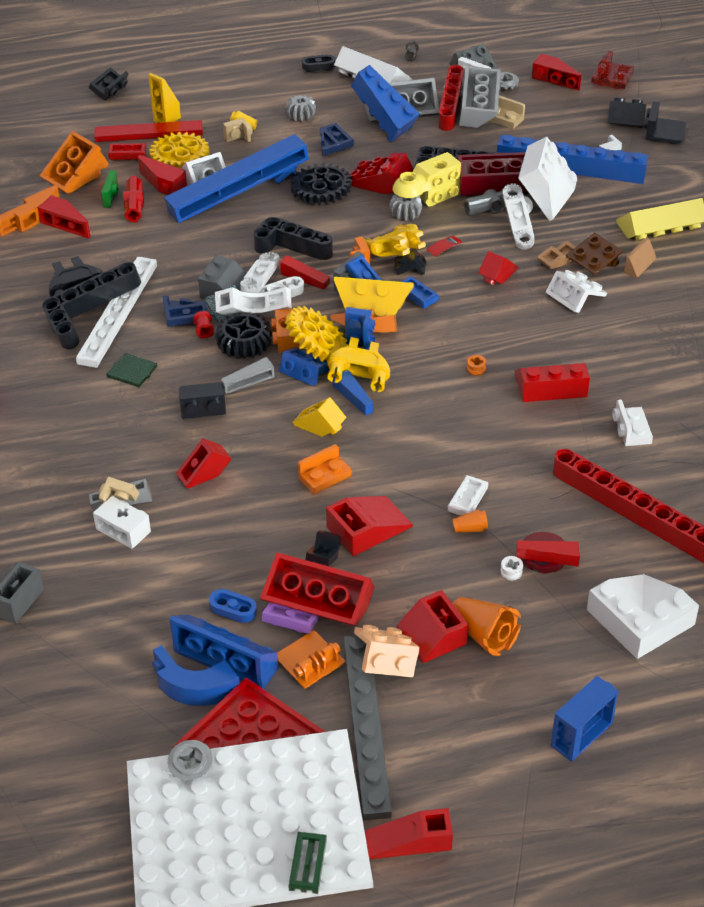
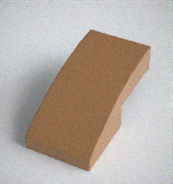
M566 240L557 248L550 246L537 256V260L550 269L564 266L573 261L566 254L576 246Z

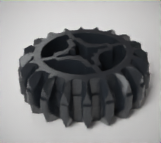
M243 312L241 314L234 313L233 316L227 315L226 319H222L220 324L217 325L215 340L218 349L222 350V354L227 353L228 357L235 356L236 359L239 357L246 359V357L251 356L254 358L255 354L261 355L262 351H267L268 346H271L272 330L265 317H260L259 314L252 315L251 312L248 314Z

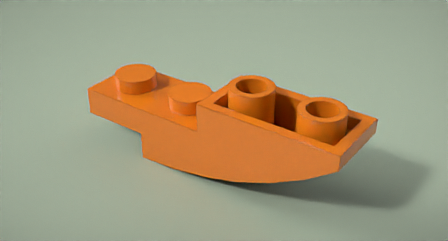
M53 185L23 199V205L1 214L0 236L2 237L17 229L24 232L39 224L38 207L51 195L60 198L58 186Z

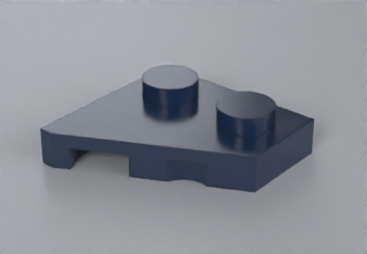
M337 123L320 128L323 156L354 146V140Z
M162 296L168 327L193 324V317L197 312L207 311L206 302L191 301L180 298V302L169 300V296Z

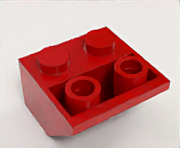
M443 590L419 599L397 624V629L402 630L403 635L411 637V641L419 646L418 658L422 664L467 644L468 623Z

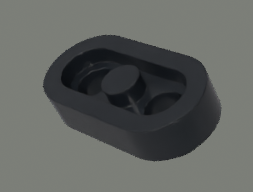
M332 55L308 56L302 59V69L307 72L317 70L328 71L335 67V57Z

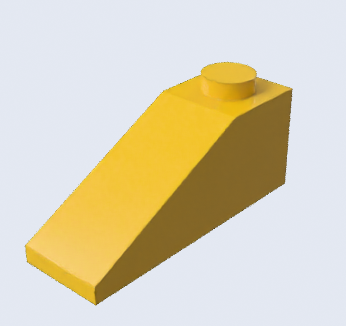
M152 73L148 74L153 121L156 123L177 121L181 118L180 104L164 78Z

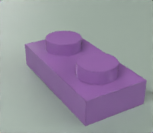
M269 603L262 612V621L271 623L274 626L289 628L299 633L310 634L318 622V616Z

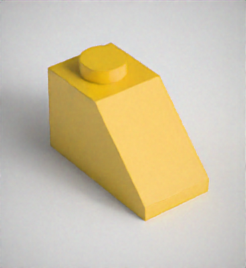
M328 397L304 409L292 423L296 427L322 437L329 433L331 435L337 433L342 428L341 423L346 419V416L335 402Z

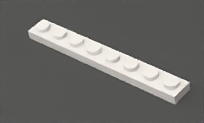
M136 258L134 264L141 279L140 286L110 301L76 357L78 365L98 367L156 269V259Z

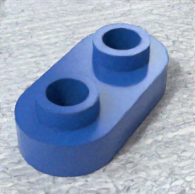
M226 589L215 590L209 596V606L215 614L241 623L250 622L257 615L256 602L250 597Z

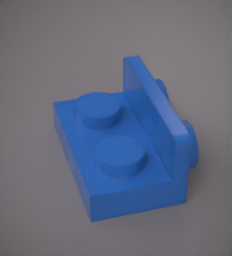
M347 307L345 311L346 344H349L351 337L358 338V346H363L364 349L369 350L371 342H375L376 339L375 335H372L375 329L372 310Z
M297 347L283 351L279 366L281 373L311 386L317 385L318 377L321 373L330 370L326 360L322 362L318 356L315 359L313 354H306V351Z

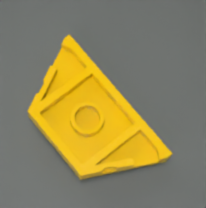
M334 277V282L345 310L347 307L365 310L374 309L375 317L396 315L404 304L406 297L414 288V283Z

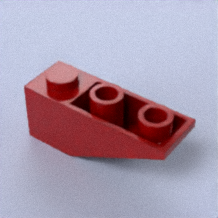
M540 54L533 62V79L580 90L582 74L557 57Z
M449 808L418 811L364 831L369 859L452 850L453 831Z

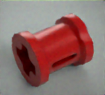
M199 311L193 317V322L196 325V335L199 338H209L214 334V326L211 324L212 317L207 311Z

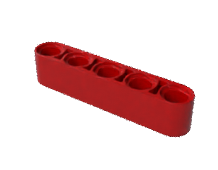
M451 65L447 72L438 127L444 131L452 130L456 121L464 68L460 65Z

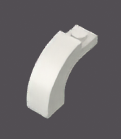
M233 287L215 292L216 312L224 316H233L234 313L241 314L242 312L248 314L251 312L252 315L259 314L260 317L267 318L275 316V310L292 309L291 292L288 287L263 293H246Z

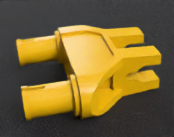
M399 224V226H395L394 231L374 239H364L370 252L380 257L404 256L410 253V248L420 249L426 246L425 242L419 240L423 232L418 230L416 224L404 226Z
M351 337L349 346L338 349L329 357L328 367L330 370L328 379L333 382V377H336L335 383L340 382L342 372L349 370L352 375L372 379L371 389L376 391V386H378V392H382L385 388V381L390 377V367L387 361L378 353L379 343L371 342L370 349L366 350L357 348L359 339Z

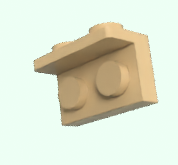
M499 95L498 114L489 121L514 129L524 120L525 104Z

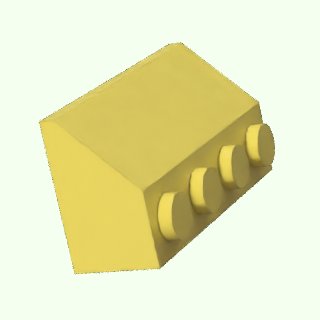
M703 198L630 212L616 219V222L628 239L635 237L636 241L646 238L649 234L657 237L665 235V231L671 230V233L681 232L684 227H689V230L697 229L704 223Z

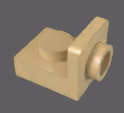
M244 118L223 123L224 139L226 142L240 138L251 142L252 127Z
M111 477L107 478L106 483H103L99 490V499L102 503L111 496L126 502L128 499L136 502L139 495L135 485Z

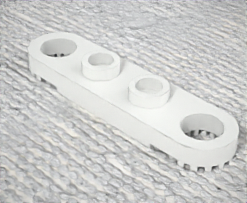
M508 184L503 189V199L515 245L520 249H530L534 245L535 237L522 189L519 185ZM514 191L518 194L515 197H511L508 193ZM528 237L530 240L524 243L523 241L521 242L520 238Z
M269 252V254L263 253L260 255L259 259L255 261L244 276V280L240 282L241 291L259 293L279 266V255L277 253L274 254V252L272 254Z

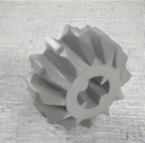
M299 95L288 99L286 112L289 119L302 122L303 120L309 121V118H314L316 105L312 97Z
M393 195L389 203V209L392 217L398 220L403 219L406 221L410 219L413 221L414 218L419 217L422 203L419 196L403 198Z

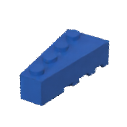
M371 65L358 72L351 87L362 103L367 104L370 109L369 113L379 121L378 126L382 131L385 130L388 134L387 139L391 143L413 127L420 113Z

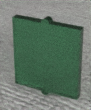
M124 353L117 362H114V366L106 375L108 378L140 387L147 378L151 377V373L157 368V363Z

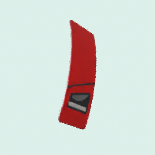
M450 236L434 243L426 251L437 257L447 249L463 242L455 236Z

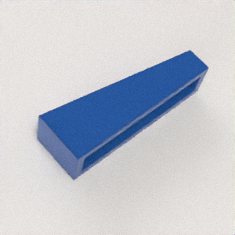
M349 370L342 372V379L338 383H335L336 377H333V386L364 415L373 413L372 400Z

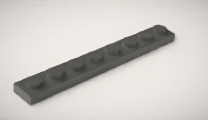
M358 636L344 637V649L363 820L391 818L392 812L374 673H365L362 670L366 643Z

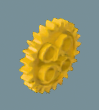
M180 132L177 135H174V133H171V136L164 135V139L159 137L158 141H153L154 145H150L151 149H149L151 159L180 169L186 162L210 155L208 142H205V138L201 139L200 135L195 137V133L188 135V132L184 135H181Z
M298 306L297 308L294 307L286 317V329L291 331L289 336L295 338L293 342L299 343L300 349L305 348L306 354L312 353L315 359L318 356L322 362L325 359L328 362L329 357L335 351L348 346L346 344L347 339L342 337L344 333L338 331L339 327L333 325V320L328 321L326 315L321 316L320 311L315 313L311 307L308 310L305 306L302 308Z

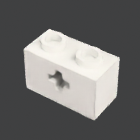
M111 496L93 512L95 527L98 531L131 549L151 532L149 515L114 496Z

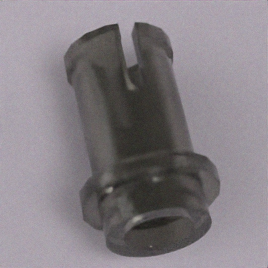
M410 41L406 44L405 59L407 61H413L416 58L419 46L415 41Z

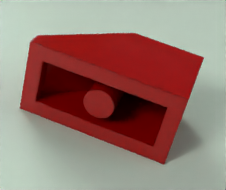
M488 251L478 274L484 277L483 281L492 285L495 282L503 284L517 270L518 266L507 258Z
M202 438L176 474L185 487L191 488L218 477L232 458L222 445Z

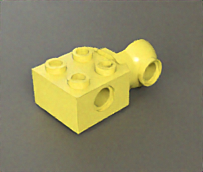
M446 152L418 163L413 172H404L400 175V178L393 185V192L403 198L419 196L421 201L428 207L460 195L461 162Z

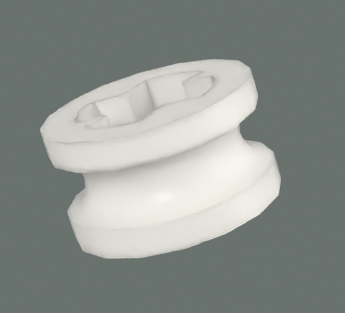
M515 556L505 557L501 562L500 573L502 577L511 581L519 579L523 572L522 560Z

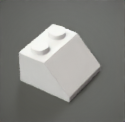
M221 152L186 162L181 169L186 170L188 186L226 166Z

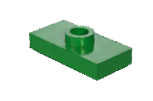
M109 171L102 188L101 195L104 208H111L115 195H118L117 171Z

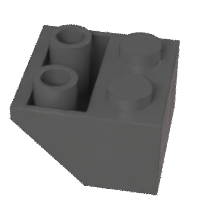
M17 562L0 572V618L16 624L44 590L40 569Z

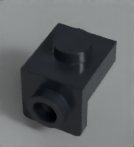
M413 249L409 254L395 257L394 271L397 275L416 268L420 275H424L427 262L422 254L420 255L416 249Z
M319 530L316 534L315 545L306 552L305 560L330 566L338 558L341 536Z

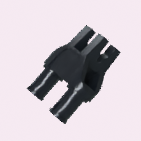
M79 256L71 258V262L74 265L71 268L64 269L60 261L52 263L55 273L49 285V295L52 297L103 273V271L97 267L84 264Z

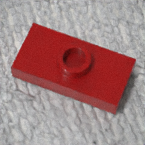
M146 143L110 144L108 159L131 160L138 159L139 155L146 157Z

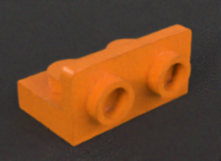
M336 444L298 462V479L313 495L352 476V469L339 456V447Z

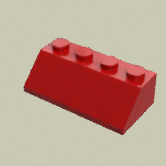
M276 552L260 599L355 627L368 609L375 586L369 577Z

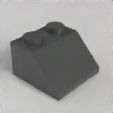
M215 255L198 278L200 298L215 302V292L232 287L241 291L240 282L244 280V276L247 273L234 259Z

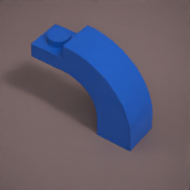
M162 645L153 649L154 661L152 666L157 673L159 688L175 701L194 706L218 704L240 684L239 676L226 660L205 670L191 671L177 665Z

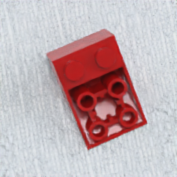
M395 152L387 157L379 156L370 161L363 160L350 173L352 186L381 194L394 193L393 185L400 178V175L404 172H413L414 169L406 152L399 154Z
M387 496L346 497L326 507L327 528L331 533L341 536L340 543L352 556L413 527V524Z

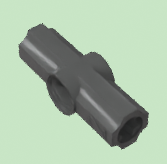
M494 189L485 191L481 196L467 198L464 200L463 205L467 216L488 211L492 214H498L506 208L503 191L496 192ZM511 191L508 194L511 197H515L518 193Z

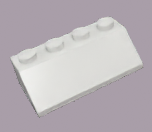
M342 46L334 64L339 68L338 72L346 76L351 74L354 79L359 71L371 65L388 83L412 80L398 67Z

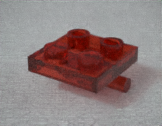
M608 51L602 57L593 73L591 83L599 86H610L615 89H625L634 72V66L612 62L613 52Z

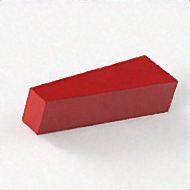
M288 255L280 261V271L283 276L300 277L304 283L323 290L330 284V276Z
M517 540L516 557L579 567V542Z

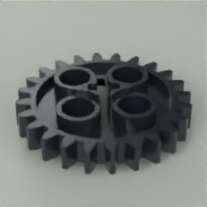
M324 163L321 166L315 164L314 167L307 166V169L301 168V172H296V176H292L290 181L291 193H293L294 197L298 198V201L303 200V203L310 201V205L317 202L318 206L322 202L328 205L329 201L335 203V199L342 200V196L347 197V193H350V188H352L351 175H349L348 171H345L344 168L339 169L338 165L332 167V164L325 166Z

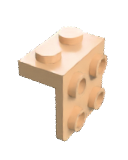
M363 625V628L355 627L354 634L366 643L362 670L365 673L405 677L414 676L419 646L411 641V637L403 635L402 630L393 627H387V630H378V627L373 625Z

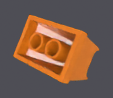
M71 131L39 176L48 183L57 185L58 189L66 194H70L92 180H98L101 176V169H106L109 163L101 153V148L98 145Z

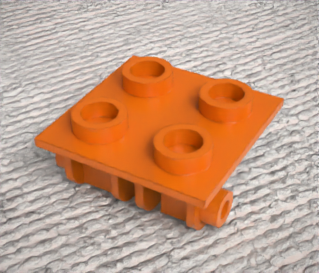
M315 630L277 653L278 662L304 689L346 663L338 654L341 651L338 643H327Z

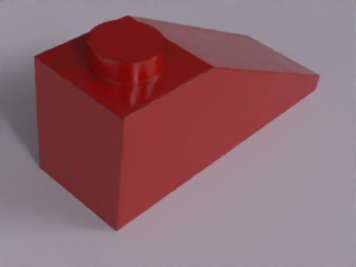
M142 155L138 156L140 173L158 192L170 195L187 186L186 170Z
M51 195L38 207L40 223L88 239L91 237L88 220L67 200Z

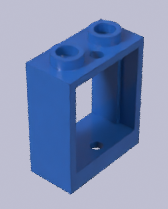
M599 676L592 679L555 713L550 746L572 762L613 724L619 691L611 683L604 681Z

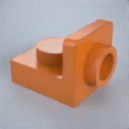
M362 236L356 237L355 246L352 247L353 251L350 252V257L356 252H361L370 264V249Z

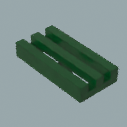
M307 832L297 833L288 885L289 891L300 889L304 893H307V890L312 891L313 894L319 893L327 835ZM303 840H309L302 881H297ZM315 841H320L313 883L308 881Z

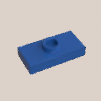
M410 276L401 281L414 283V288L410 291L407 298L421 308L425 309L439 301L437 293L414 277Z

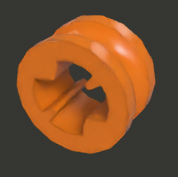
M481 355L470 356L467 359L468 373L475 376L484 374L486 371V359Z

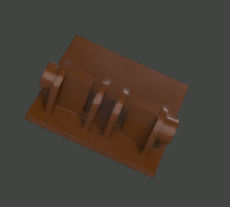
M594 232L566 254V256L595 275L607 265L616 267L619 264L618 256L623 253V250Z

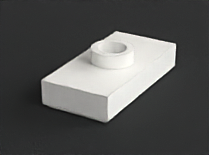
M467 475L450 501L448 511L460 516L474 511L488 489V482Z

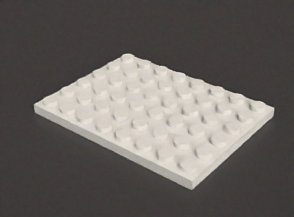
M347 729L210 749L213 756L212 769H209L206 778L202 776L195 783L192 780H185L183 783L179 778L173 777L168 768L169 755L127 761L136 907H251L373 888ZM195 755L189 761H185L187 769L192 764H197L195 762ZM298 832L327 835L318 894H313L309 890H307V893H304L300 889L289 891L288 888ZM303 840L297 881H302L309 840ZM315 841L308 881L313 883L320 841Z

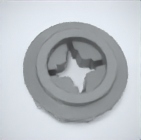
M509 72L500 73L499 90H513V88L518 86L519 78Z
M183 741L171 750L168 756V768L173 777L179 778L183 783L185 780H192L195 783L202 776L206 778L209 769H212V752L201 741ZM195 755V762L197 764H192L187 769L185 761H189Z

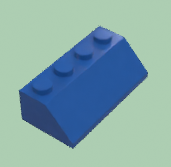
M189 614L172 615L169 619L175 653L209 668L226 660L239 676V681L242 682L245 678H248L262 689L266 687L278 670L277 652L269 647H263L246 637L235 635L225 628H219L202 618H196Z

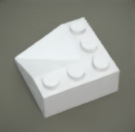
M548 137L527 146L519 179L548 220L551 221L574 192L577 176L569 169L565 158L560 156L556 145Z
M645 574L609 579L589 591L587 611L636 659L694 626L699 605L682 589Z

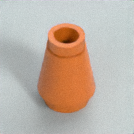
M477 509L453 519L455 533L483 532V530L489 529L485 510L479 511Z

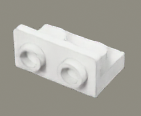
M617 400L612 416L613 421L618 424V435L623 438L625 446L652 444L653 436L642 407L625 408L622 400Z

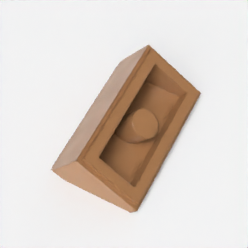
M644 238L626 256L624 273L638 278L654 262L656 255L649 238Z

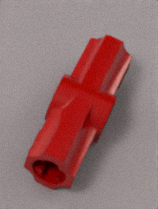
M130 176L126 180V191H123L125 219H128L130 222H138L142 218V207H144L143 182L137 176Z

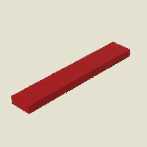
M202 120L100 126L94 127L95 142L164 138V135L171 136V133L177 135L178 132L181 135L188 132V135L195 133V136L203 135Z

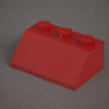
M586 363L528 367L515 370L522 402L588 397L590 375Z

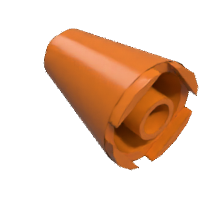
M459 597L452 602L468 623V635L487 653L493 656H500V651L503 649L508 651L512 647L521 628V625L517 623L518 617L521 618L517 609L511 606L467 597Z

